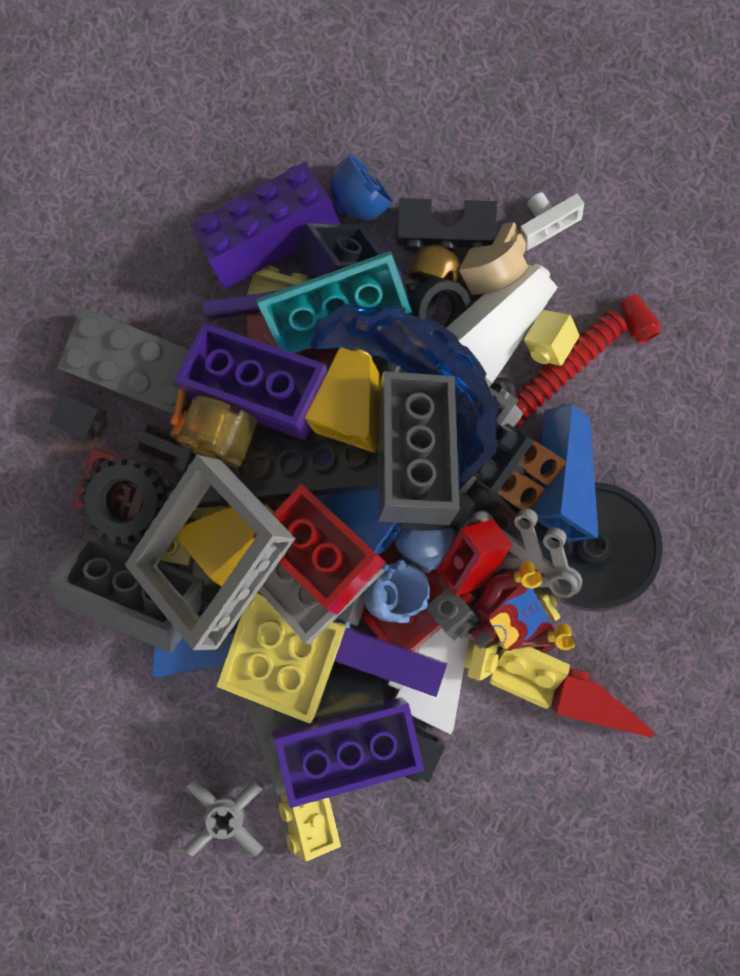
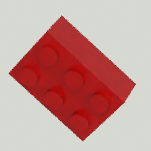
M302 484L272 514L295 538L278 563L326 610L336 615L344 609L386 563ZM255 533L252 537L255 539L257 534Z

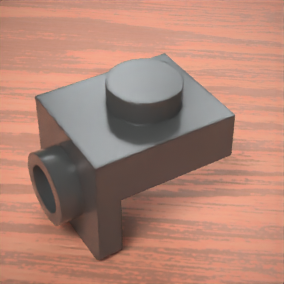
M449 588L434 599L426 608L445 633L454 641L458 637L462 639L468 636V632L476 627L475 623L479 620L459 595L454 596Z

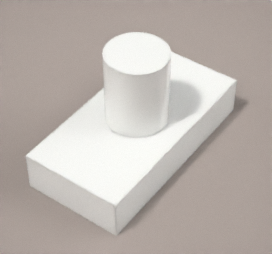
M542 192L530 198L527 206L535 218L521 225L520 234L525 238L526 251L582 220L584 202L578 193L554 207Z

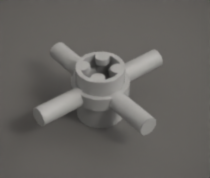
M196 777L186 786L207 808L204 817L206 827L185 846V850L189 855L194 856L213 837L227 839L234 836L253 857H256L262 851L263 847L242 826L245 817L243 808L264 789L263 784L258 779H254L237 797L227 794L217 799ZM227 812H230L233 817L230 818L229 823L223 822L224 819L220 816H225Z

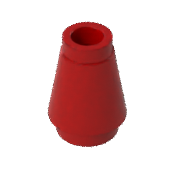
M638 294L631 295L620 303L630 337L635 339L638 345L652 340L662 332L659 327L661 322L642 299L639 298Z

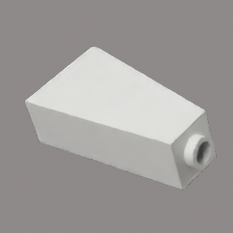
M539 264L528 265L524 274L509 286L498 291L485 293L443 330L444 333L455 340L457 349L465 350L483 376L492 383L558 288L549 278L550 272ZM440 334L434 340L448 355L455 348ZM458 350L453 356L466 365L465 370L473 375L475 373L474 368Z
M441 628L419 647L418 653L448 663L437 697L402 685L400 690L396 688L391 698L402 697L409 703L412 716L449 734L454 729L469 635L462 639L458 637L454 641Z

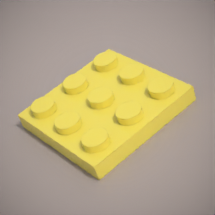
M257 592L241 615L217 687L311 724L315 718L347 625L333 621L309 645L305 644L260 592Z

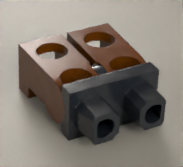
M507 423L505 426L497 424V439L493 456L474 477L519 509L528 508L533 510L547 490L524 475V472H528L550 487L567 461ZM494 427L488 434V440L492 443L494 442ZM493 444L486 454L482 452L475 453L468 462V466L473 470V473L491 455ZM548 459H552L551 469L541 475L540 469L542 464ZM532 487L531 497L521 503L520 497L524 490Z

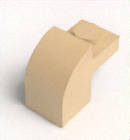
M515 222L503 224L492 245L469 249L459 268V272L472 295L501 290L514 283L527 270L528 265L523 257L526 250V242L523 235L519 233Z

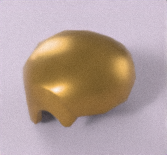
M440 245L424 246L415 254L409 268V274L421 272V275L426 278L433 275L440 279L456 282L460 275V262L451 251Z

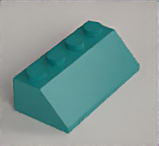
M391 251L257 299V304L278 348L291 353H297L319 345L311 344L341 309L350 307H381L397 311L392 313L374 310L344 311L319 340L336 339L400 316L395 313L411 312Z

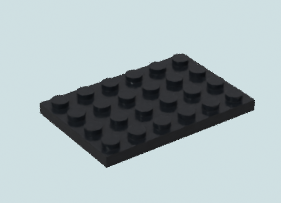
M388 358L373 360L379 372V385L384 371L391 372V363ZM200 402L199 417L202 419L200 424H203L215 407ZM222 410L208 428L205 438H197L196 456L200 455L221 460L260 502L287 499L300 484L305 486L315 496L378 489V448L373 453L316 434L312 428L304 441ZM210 485L196 507L207 508L230 504Z

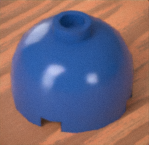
M351 153L338 164L332 173L330 190L335 198L332 205L344 218L350 215L358 221H369L385 212L393 204L391 203L393 200L377 178L375 180L366 171L368 167Z

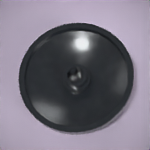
M595 482L598 538L572 542L566 540L563 546L568 566L575 569L581 575L582 586L578 593L569 598L558 597L552 593L549 587L544 588L556 599L570 607L584 611L604 612L632 603L648 589L660 569L663 556V542L655 517L639 498L618 486ZM537 522L534 528L542 556L553 564L550 550L543 543V539L549 529ZM551 537L552 540L559 542L558 539Z

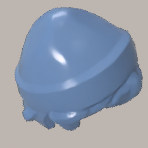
M402 528L394 543L406 564L418 567L424 573H430L432 570L439 568L456 538V532L453 528L434 531H417Z
M398 559L396 563L384 564L381 567L384 572L364 591L363 596L367 609L374 617L386 622L408 623L411 616L427 608L430 588L427 576L421 570L406 564L404 560Z

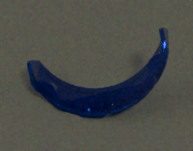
M358 303L346 304L320 321L310 344L315 350L340 347L352 350L361 349L367 353L384 358L409 373L455 377L459 490L495 454L498 440H496V414L499 411L496 395L492 396L485 380L487 373L479 360L467 346L462 345L458 341L457 336L428 317L422 320L405 313L406 308L395 305H388L385 308L357 307Z

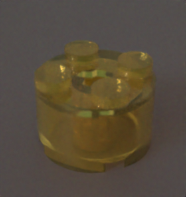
M197 396L196 399L193 398L179 432L177 443L192 448V452L196 455L212 458L214 454L222 457V462L234 467H240L258 421L240 410L238 416L236 412L229 409V404L208 397Z

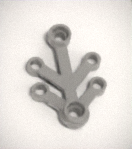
M528 508L521 509L514 523L521 532L524 544L503 531L512 543L509 551L514 555H506L495 572L500 569L510 568L520 572L521 564L530 561L535 565V569L542 573V583L536 588L549 587L553 594L561 598H569L578 593L582 586V578L575 569L568 566L563 548L567 538L565 532L559 528H550L543 539L545 547L550 550L552 564L542 556L534 528L538 520L537 514ZM486 511L473 512L464 527L491 520L493 517ZM522 518L528 519L530 523L525 522ZM551 537L558 539L559 542L552 540Z

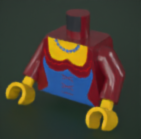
M530 561L521 564L520 572L510 568L505 573L488 579L480 598L474 603V610L482 623L468 632V635L479 649L491 640L506 651L527 647L551 646L552 642H555L560 650L565 651L572 649L575 645L574 638L571 637V628L567 624H560L555 628L554 632L550 631V628L553 626L532 589L541 585V572H535V565Z

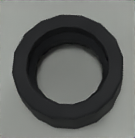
M440 278L424 280L415 287L409 296L408 302L411 312L407 314L427 322L426 310L429 301L439 291L447 292L451 299L452 310L445 325L439 328L443 331L471 306L470 297L459 283ZM407 318L411 329L420 337L434 341L439 335L425 325Z

